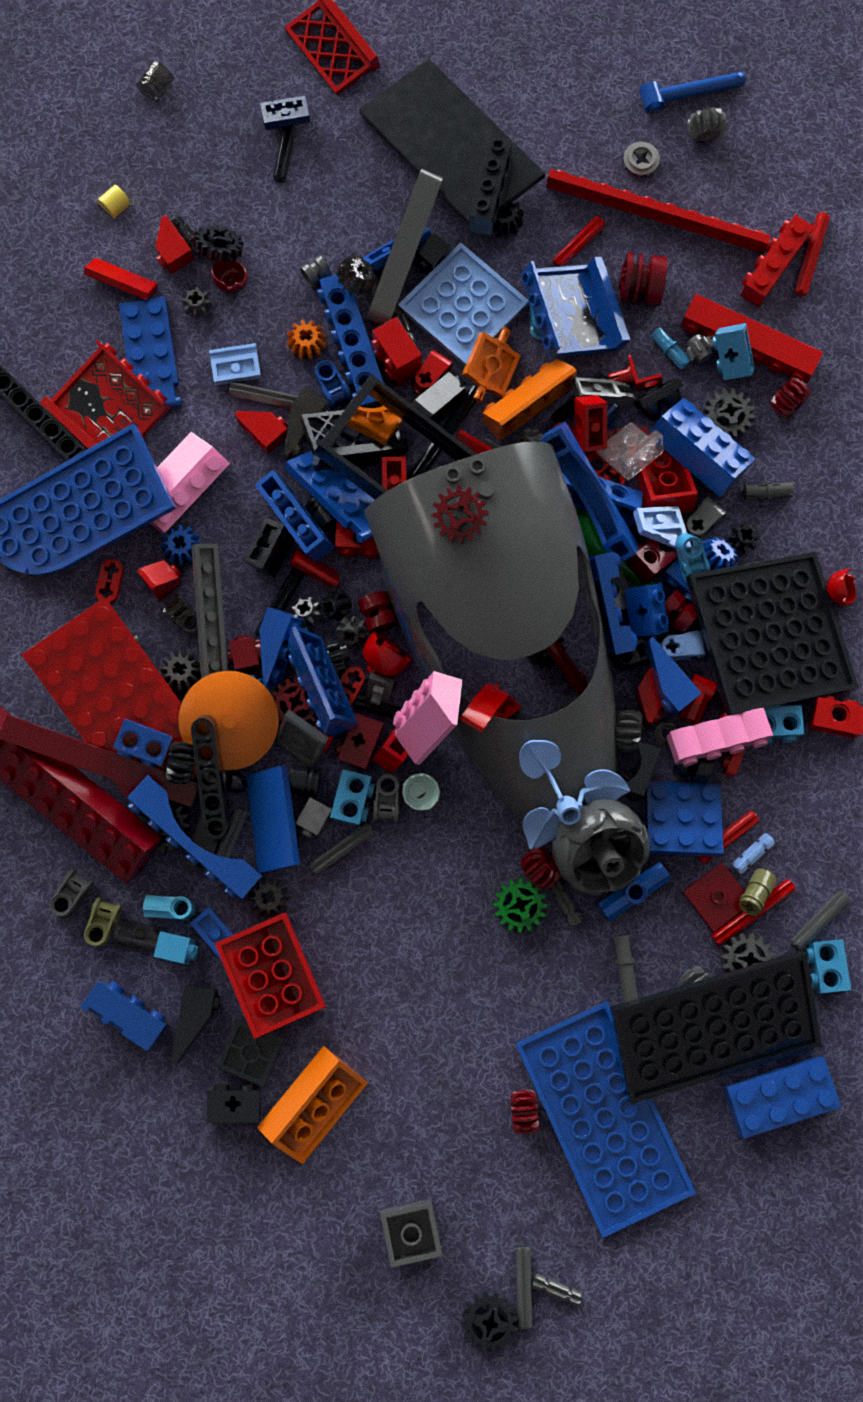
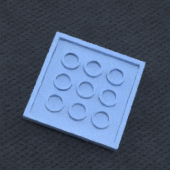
M460 242L398 306L403 310V314L465 367L479 333L485 332L491 337L496 338L501 333L502 328L507 327L529 305V301Z

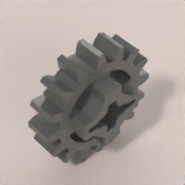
M733 388L730 393H727L726 389H722L720 395L714 392L712 399L708 398L707 406L704 407L702 413L706 414L705 416L710 418L716 426L735 440L737 433L742 437L746 432L745 430L749 431L752 424L750 422H753L755 418L751 413H753L755 408L754 406H748L751 399L747 398L744 400L742 398L743 392L736 395ZM720 403V408L714 411V407ZM743 418V422L737 426L738 420Z
M742 933L738 934L739 941L732 937L729 939L731 946L724 945L722 947L727 953L720 955V958L726 962L720 967L722 969L727 968L728 972L735 970L732 963L736 964L739 969L747 967V962H743V960L738 958L749 955L750 959L761 963L770 960L776 954L768 952L771 946L770 943L762 944L764 937L760 936L754 940V933H749L746 939ZM744 944L743 950L739 954H735V949ZM756 947L761 951L763 957H760L757 953Z

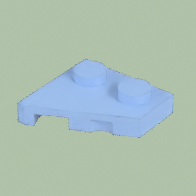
M679 506L637 508L633 512L640 535L675 548V541L678 536L687 533ZM690 541L685 546L686 551L691 548Z

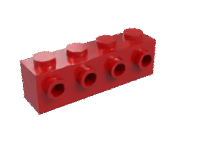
M796 214L790 222L786 220L779 230L781 235L778 239L773 237L767 246L768 253L766 256L761 254L754 265L756 270L753 274L748 272L741 284L744 285L740 296L760 308L804 246L815 226Z

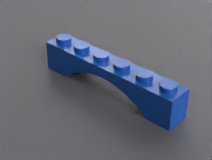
M563 422L544 433L540 441L553 446L561 471L582 500L606 552L617 553L620 556L621 562L636 555L639 548L638 543L567 423Z
M148 775L127 797V800L130 802L127 806L136 815L144 814L149 819L146 823L157 833L162 830L168 836L165 840L175 849H178L180 846L185 850L187 854L184 857L195 866L198 863L206 869L204 874L214 883L219 880L225 886L222 890L232 899L236 896L242 899L262 877L244 859H230L217 856L203 850L192 842L174 819L169 806L167 792Z

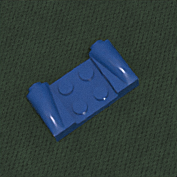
M615 552L589 557L604 625L608 653L614 652L617 655L635 651L638 644L637 636L630 626L619 624V622H622V613L620 608H616L614 598L617 597L615 583L610 581V578L620 576L618 571L621 566L620 556Z

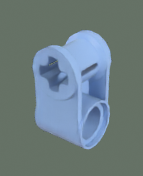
M702 631L671 635L660 643L661 647L673 661L691 660V657L695 656L698 658L707 656ZM668 644H669L670 648H675V650L673 651V653L671 652L670 649H666V647H667Z

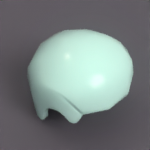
M418 773L406 779L403 784L402 795L405 803L412 809L429 810L439 801L440 789L438 782L432 776ZM425 793V795L422 798H417L418 796Z

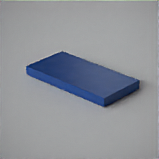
M278 766L247 775V789L258 873H268L300 865L287 766Z

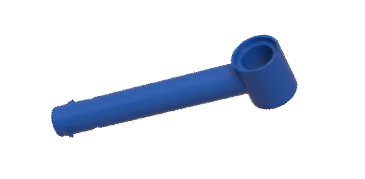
M742 71L660 88L658 82L652 81L642 85L639 92L645 112L650 113L651 110L660 111L665 106L664 102L744 86L746 78Z

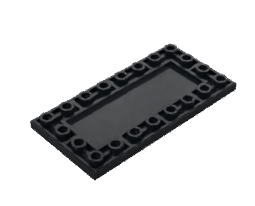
M427 59L359 109V114L418 174L422 168L443 177L437 194L469 225L468 215L489 136L510 138L430 59ZM513 141L512 161L499 212L545 178V172Z

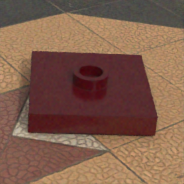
M721 862L682 893L710 930L715 932L742 911L739 907V899L745 891Z

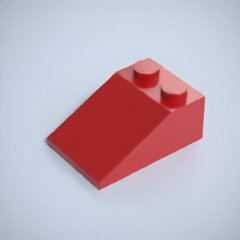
M656 443L633 446L639 490L643 492V507L679 506L681 514L694 512L698 492L690 471ZM654 448L643 455L640 454V450Z

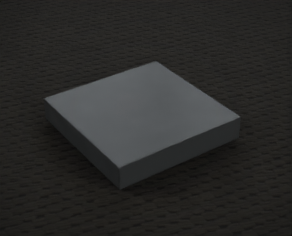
M288 710L282 719L274 742L312 769V767L315 768L319 763L329 738L294 712Z

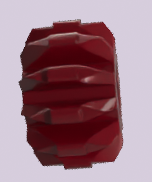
M793 378L776 392L775 396L772 397L770 406L776 414L782 418H788L805 404L806 400L809 399L811 390L803 381Z
M534 848L528 851L520 860L521 869L525 872V876L537 888L543 890L551 888L562 877L554 862L553 854H550L545 848Z
M527 1090L513 1092L510 1098L514 1132L523 1135L537 1133L539 1130L536 1093Z

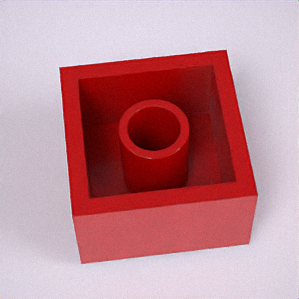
M395 317L372 330L373 340L371 344L373 346V353L376 362H382L386 368L384 373L390 382L394 381L398 387L414 378L421 368L422 354L398 318Z

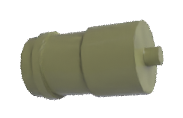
M756 869L753 872L744 894L739 899V907L744 913L756 916L763 910L767 898H769L777 883L773 873L765 869Z

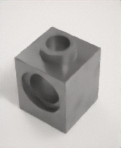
M309 798L295 823L300 828L298 832L310 839L313 835L319 838L331 816L332 809Z

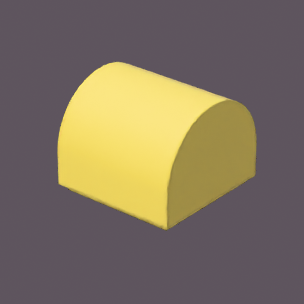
M117 185L111 187L97 199L98 204L113 218L117 217L131 205L126 194Z

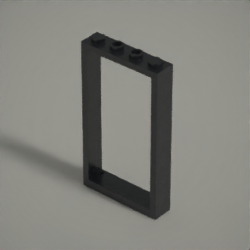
M372 374L313 452L372 498L377 499L388 491L330 447L369 394L454 460L459 461L476 455L475 452Z

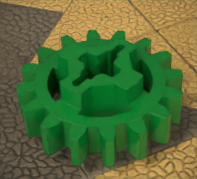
M519 878L517 884H514L513 880L510 879L508 881L509 887L501 885L500 889L503 893H495L494 895L499 899V902L493 903V907L499 909L494 916L502 917L500 925L509 924L508 931H511L513 927H517V932L521 933L522 927H525L529 932L532 930V923L536 926L540 925L538 917L544 918L546 916L541 912V909L547 908V904L541 903V900L546 895H539L537 892L540 888H532L530 880L523 884L522 878ZM519 889L527 890L532 896L527 897L521 894ZM510 893L511 901L509 905L503 907L504 898ZM516 899H519L520 902L531 901L523 908L524 912H521L520 909L509 910L517 903ZM536 904V912L530 919L529 910L531 906ZM507 915H516L519 917L521 922H515L511 920Z

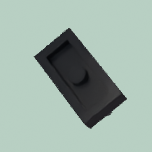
M680 378L670 379L635 399L633 404L636 409H641L647 417L658 421L661 414L660 399L671 409L682 400L679 389L683 387Z

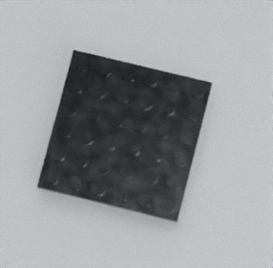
M816 552L694 573L686 577L727 716L741 714L758 708L768 709L859 688L831 598L827 592V586Z

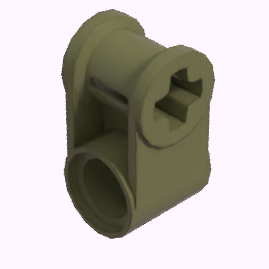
M100 897L96 898L84 932V938L88 944L95 948H102L109 943L119 920L122 904L113 905L102 901ZM101 929L103 931L102 940L93 942V932Z

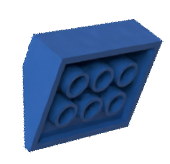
M297 626L291 628L287 645L290 652L288 658L292 666L297 668L299 673L297 677L298 682L303 689H306L309 696L307 703L318 717L316 723L320 732L326 736L334 737L359 725L321 636Z

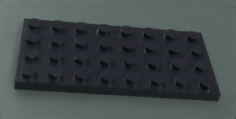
M803 950L610 1007L627 1097L631 1104L821 1047L808 958Z

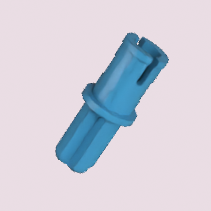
M661 327L653 332L650 338L663 350V355L668 356L679 369L685 368L689 364L690 358L678 347V342L673 341Z

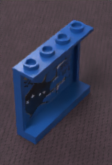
M594 257L588 265L536 268L534 261H531L521 273L522 283L525 286L528 301L532 307L536 326L539 328L543 347L546 349L548 358L615 352L621 350L630 341L602 257Z

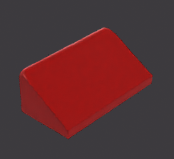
M301 549L296 550L290 565L327 587L338 585L339 573L321 561L316 563Z

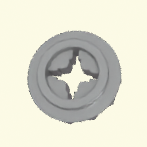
M635 142L625 150L623 156L624 167L629 169L630 174L635 173L639 177L641 175L649 176L653 171H656L659 165V153L650 143ZM646 154V163L641 162L637 164V159Z

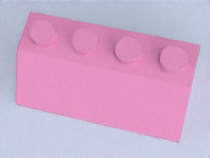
M192 432L157 467L177 508L150 523L161 534L165 533L230 464L213 446Z
M434 671L428 679L423 680L421 687L413 692L411 699L405 701L403 708L396 712L393 720V725L396 726L395 736L415 764L420 765L457 726L462 679Z

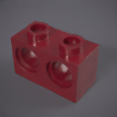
M650 538L646 540L644 547L641 544L638 545L639 548L636 555L632 556L626 563L644 585H647L665 571L678 558L675 548Z

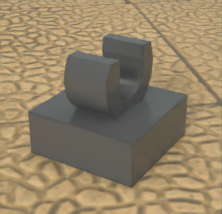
M371 673L366 697L372 698L370 703L379 706L381 701L389 703L395 679Z

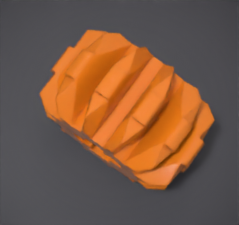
M302 319L300 326L294 323L292 326L293 330L287 333L289 338L287 346L291 348V353L293 355L299 354V359L301 360L305 355H308V359L311 361L313 353L320 357V349L326 348V343L324 342L326 334L322 332V326H315L313 320L306 324Z

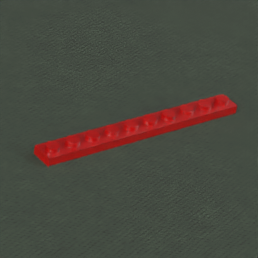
M550 169L546 188L763 254L770 241L771 235L765 234L763 231L751 230L737 223L731 224L721 221L717 217H708L699 214L695 210H685L671 203L665 204L648 196L642 197L633 194L629 190L613 188L605 183L599 184L590 181L586 177H576L563 170Z

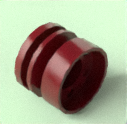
M627 252L619 277L620 302H627L628 294L632 292L631 303H636L639 293L643 294L644 305L660 306L665 288L668 258L651 255L648 265H644L643 254L639 253L636 264H633L634 253Z

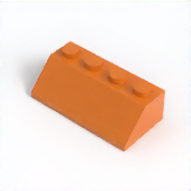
M559 359L552 363H545L533 377L531 375L527 376L518 388L508 390L496 404L492 402L483 410V423L500 442L572 389L570 383L575 378L577 370Z
M323 1046L257 1128L273 1145L303 1165L366 1087L368 1082L338 1056Z

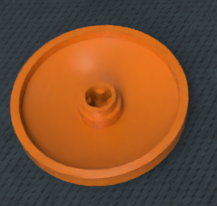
M220 671L203 677L189 689L180 707L179 730L183 742L193 745L191 725L199 716L204 714L210 715L216 720L223 770H237L254 764L268 752L277 735L279 715L271 693L260 681L242 672ZM201 721L198 723V729L202 733L210 732V726L207 722ZM204 746L201 748V753L204 757H213V750L210 747Z

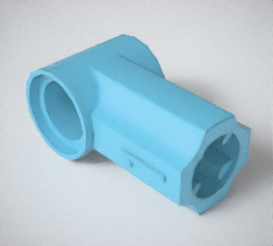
M146 895L143 903L144 917L186 921L194 917L196 905L191 899L182 896ZM182 902H186L188 911L184 915H179L178 906Z

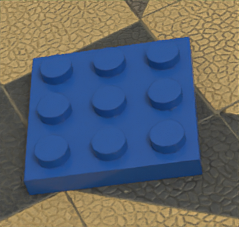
M649 781L645 796L646 830L650 841V854L722 857L724 851L720 784Z

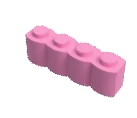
M758 708L741 714H734L694 726L676 729L669 732L666 737L675 764L683 763V766H690L696 764L699 758L706 757L707 760H713L721 757L722 752L730 751V754H736L744 751L745 746L753 745L754 748L765 746L773 736L764 708Z

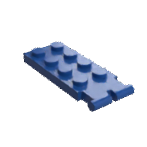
M165 296L119 303L127 361L134 367L132 372L136 376L141 373L151 383L148 387L153 392L158 389L167 398L165 403L170 408L181 407V398H176L174 386H178L179 383Z
M311 451L286 461L285 469L345 529L350 528L356 534V539L359 543L373 537L364 510L375 500L335 469L315 471L312 465L314 457Z

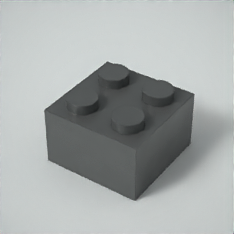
M431 1199L380 1211L391 1268L443 1256Z

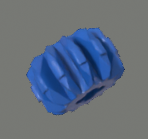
M180 524L178 531L169 528L171 535L163 534L162 538L165 542L160 544L161 549L165 550L163 552L164 558H170L171 564H175L178 561L182 567L186 559L192 564L191 545L201 544L198 541L200 538L198 533H193L191 527L186 528L184 531L183 526ZM182 542H184L186 546L184 548L180 546V549H178L176 545L178 543L182 545Z
M715 536L703 542L706 558L711 570L736 566L739 557L736 555L737 550L731 547V543L728 544L723 538L719 540Z

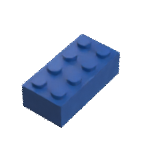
M685 398L663 414L648 435L719 497L743 476L755 460L747 449L742 448L728 433L723 432L710 418L703 415L696 409L694 404L688 402Z
M821 1056L722 1086L737 1135L743 1139L842 1108L825 1058Z

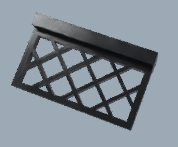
M382 406L366 407V408H373V409H374V408H378V407H382ZM344 410L302 414L300 417L314 457L312 465L315 471L334 469L313 452L318 447L316 444L317 440H323L326 436L322 434L325 428L330 430L334 425L330 421L338 419ZM316 421L323 425L320 431H317L310 426L309 422ZM347 425L330 446L355 466L382 463V457H404L409 448L407 440L401 438L399 430L393 435L394 441H388L386 445L376 440L373 443L366 444L359 440L362 433L359 432L357 437H354L344 431ZM341 436L352 444L351 446H343L337 441Z

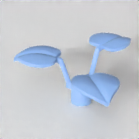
M530 740L526 742L519 753V763L522 771L531 778H539L546 773L559 799L556 805L557 810L552 809L550 812L547 808L539 807L531 810L524 817L523 830L529 848L532 850L555 838L560 821L567 825L578 822L581 817L579 809L583 808V797L588 804L598 799L616 801L622 795L630 792L627 783L622 777L610 770H595L585 777L584 783L586 788L580 790L578 801L576 802L573 797L562 796L550 772L561 761V752L557 745L546 740Z

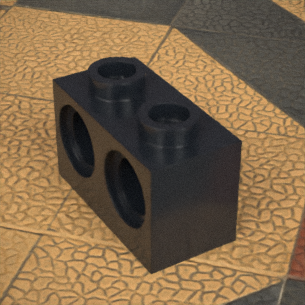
M265 518L243 561L253 569L275 578L294 538L284 525Z

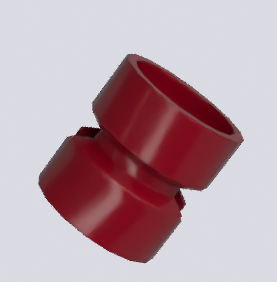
M675 590L665 601L668 620L672 621V627L680 634H684L698 618L694 604H688L687 597L678 590Z
M387 591L373 592L358 600L360 611L363 616H366L364 621L369 634H372L374 630L378 634L392 629L398 624L394 611L389 609L391 602Z

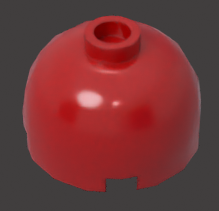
M375 630L367 639L363 648V657L368 664L367 670L370 673L381 674L385 677L399 675L407 668L412 659L408 654L405 656L401 655V651L397 648L400 647L382 633L377 635Z

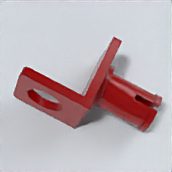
M628 355L629 365L627 369L608 373L609 380L623 383L632 382V384H635L636 391L663 384L661 373L638 380L631 355Z

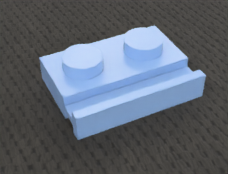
M256 343L209 350L215 385L261 378Z

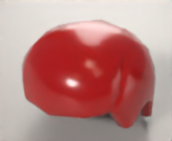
M851 568L833 573L827 582V592L830 598L842 607L851 605L856 598L855 576L847 574L851 571Z

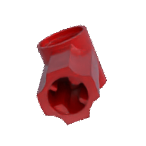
M694 674L691 681L701 694L684 708L678 717L691 725L700 723L706 705L711 701L717 687L716 682Z

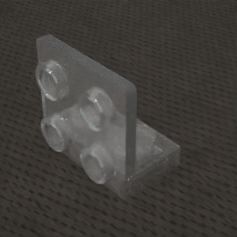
M630 422L607 441V449L597 450V454L629 481L664 452L663 436L657 430L650 435H646L635 424Z

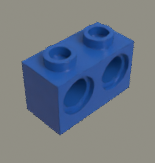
M124 718L113 748L117 749L116 754L129 759H131L132 755L141 758L140 763L154 768L156 764L162 765L172 736ZM125 734H135L138 738L137 743L134 746H126L122 741ZM149 743H159L161 751L157 755H150L146 751Z

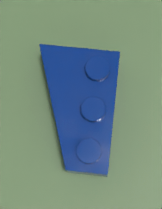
M112 980L110 984L98 981L80 1008L86 1012L87 1010L91 1011L101 1018L100 1021L106 1025H111L121 1032L120 1034L146 1051H151L169 1026L164 1022L166 1017L155 1009L152 1012L143 1007L145 1002L137 996L132 995L130 998L123 993L125 988Z

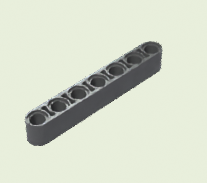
M421 168L366 319L380 325L391 320L443 177Z

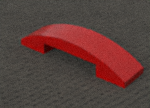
M488 682L477 693L459 720L482 733L497 711L508 703L511 694Z

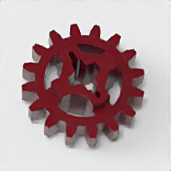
M457 485L456 492H453L448 487L447 496L438 495L441 500L440 504L433 503V506L438 509L437 512L431 514L432 518L438 519L433 526L435 528L442 527L439 534L443 537L448 533V540L450 542H453L455 537H458L460 544H463L464 537H468L470 541H473L472 534L476 532L481 535L480 525L487 526L488 524L483 520V517L488 516L489 512L482 510L487 503L486 501L479 502L481 494L477 492L472 495V488L469 486L465 492L462 491L460 485ZM460 497L457 503L447 504L452 499ZM471 501L476 505L478 515L471 513L469 508ZM461 508H464V513L470 518L461 517L457 521V517L451 511L460 512ZM443 514L449 516L451 520L450 528L445 525ZM467 524L473 525L470 529L460 532L463 526Z
M295 677L293 683L288 678L285 679L286 685L284 687L278 684L279 692H272V696L276 699L274 701L278 709L279 724H281L285 715L281 710V703L298 716L304 713L308 714L302 719L307 723L311 721L315 724L316 719L314 716L316 713L310 709L306 701V689L300 686L298 678ZM292 689H296L295 692H292L290 694L287 693ZM300 698L302 706L297 705L295 709L291 702H296Z

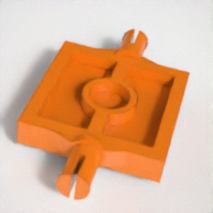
M506 327L502 328L499 338H493L485 332L479 333L462 375L478 386L473 396V400L477 402H482L486 391L499 398L502 397L507 390L521 355L513 351L507 344L511 330H508Z

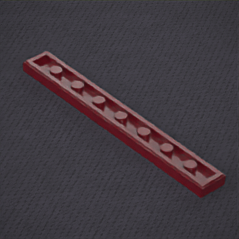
M7 714L0 732L1 740L135 788L148 775L167 792L169 800L189 807L192 806L198 791V782L190 780L188 784H173V782L166 780L165 770L149 767L140 763V761L120 756L115 752Z

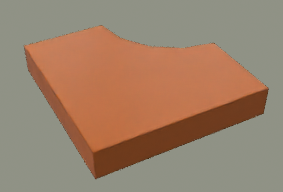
M360 406L346 425L386 445L404 421L385 406L374 409Z

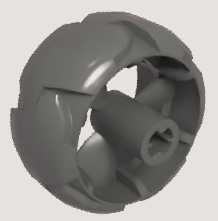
M611 799L594 800L590 804L582 805L583 808L579 809L581 817L575 824L567 825L560 821L557 826L556 838L552 839V854L560 874L568 884L585 894L601 895V892H615L625 888L640 875L642 865L649 858L650 841L646 827L637 814L628 806ZM619 829H624L627 832L626 839H623L621 847L616 851L609 839ZM602 831V837L596 838L590 845L583 844L590 837ZM592 856L596 861L594 865H582Z

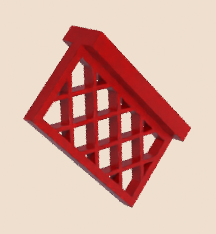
M318 0L284 27L336 95L347 89L371 69L375 71L381 67L378 56L334 0ZM320 9L324 14L323 22L311 21L312 15ZM299 25L306 26L305 35H296L292 30ZM310 26L322 27L320 37L309 36ZM335 28L337 30L336 37H324L325 29ZM308 41L319 42L318 52L307 50ZM323 43H335L333 53L322 52ZM338 44L349 45V54H338ZM332 58L331 68L321 67L319 65L320 59ZM336 59L347 60L346 70L335 69ZM351 60L361 61L364 65L358 71L350 70ZM333 75H345L344 81L336 87L332 82Z

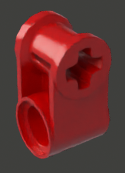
M432 350L415 375V392L419 396L441 379L447 371L450 372L453 362Z

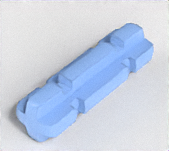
M764 833L758 839V843L755 841L741 854L742 858L738 857L732 863L733 868L738 873L743 874L748 869V865H753L765 853V849L769 850L775 842L770 835Z

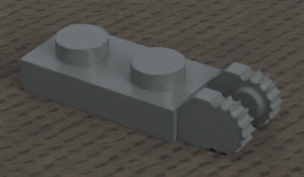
M575 377L570 383L575 397L598 395L607 403L619 404V406H629L635 400L634 395L628 393L630 386L626 382Z

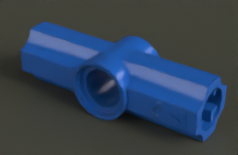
M657 861L642 871L631 884L621 890L611 892L598 901L597 905L610 922L633 905L642 903L649 894L670 881L669 873ZM633 885H637L639 888L638 894L635 897H630L629 889Z

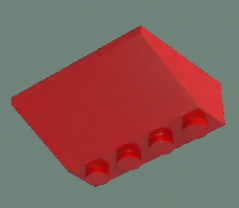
M286 912L215 943L254 1039L327 1007Z

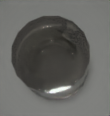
M152 61L136 86L142 95L154 102H159L174 81V77L165 66Z

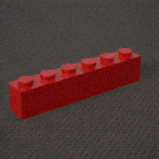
M695 293L681 323L685 331L690 334H701L705 338L709 336L713 341L718 328L746 323L754 363H762L769 366V369L775 373H784L790 376L791 379L798 378L804 383H808L823 354L822 351ZM732 348L729 349V352L737 354V352H733Z

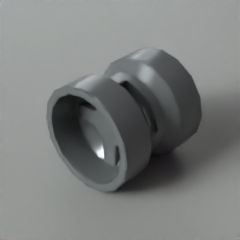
M320 255L314 258L311 264H305L300 267L304 279L307 280L309 278L310 283L308 284L311 288L319 283V279L332 275L328 264Z

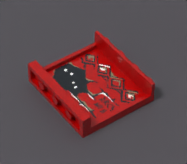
M98 340L95 343L100 347L52 399L45 396L40 401V404L88 449L133 423L138 427L142 437H144L170 409L165 403L167 398L158 389L153 392L148 387L151 383L141 373L136 376L132 372L134 367L125 358L120 361L115 356L118 352L109 343L103 345Z

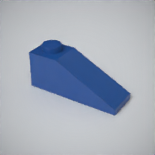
M652 637L645 646L657 693L661 700L660 704L666 712H672L676 716L697 699L701 692Z

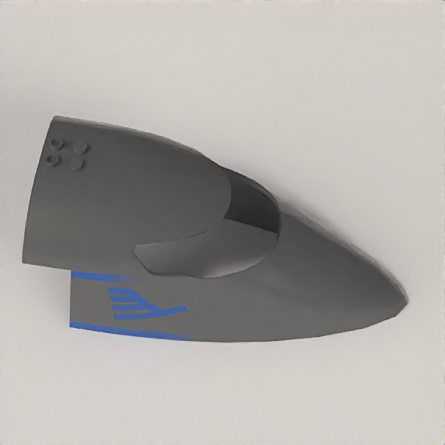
M532 441L491 449L413 477L375 499L364 510L381 556L382 582L388 593L398 626L423 680L428 679L434 671L442 674L443 672L438 656L420 625L417 602L422 601L446 632L473 653L498 660H515L540 652L558 640L573 617L580 584L592 622L598 652L597 663L591 681L577 699L569 706L557 712L531 720H507L493 716L489 725L481 733L459 720L471 703L461 694L457 726L451 732L471 763L500 800L522 822L527 813L533 809L544 807L550 812L552 809L557 810L556 805L559 799L547 774L544 773L539 778H531L520 767V750L530 740H546L557 745L561 752V761L550 772L562 796L573 797L576 802L578 801L580 790L586 788L584 779L589 773L605 769L618 774L616 706L604 625L580 521L553 446L545 442ZM457 485L461 486L463 492L466 491L468 486L471 487L472 495L479 492L481 496L478 501H486L487 503L482 510L489 512L488 516L483 517V520L488 523L487 526L480 525L479 527L482 534L473 533V541H470L468 537H464L463 544L459 543L458 537H455L453 542H450L448 540V533L442 537L439 534L442 527L435 528L433 526L438 519L431 517L432 513L438 511L433 506V503L440 504L441 502L438 495L447 496L448 487L453 492H456ZM460 497L452 499L447 504L457 503ZM471 501L470 511L478 515L477 507ZM461 508L460 512L451 511L457 517V521L461 517L470 518L464 513V508ZM443 514L444 523L450 528L451 520L449 516ZM467 524L463 526L460 532L470 529L473 525ZM583 797L582 805L588 804ZM602 831L590 837L583 844L590 845L593 840L602 837ZM552 840L546 843L550 847H552ZM592 856L584 864H593L596 861Z

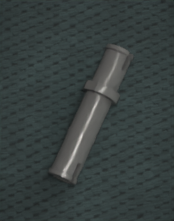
M629 935L613 937L617 957L615 965H618L624 1003L638 999L633 968L635 958H632Z

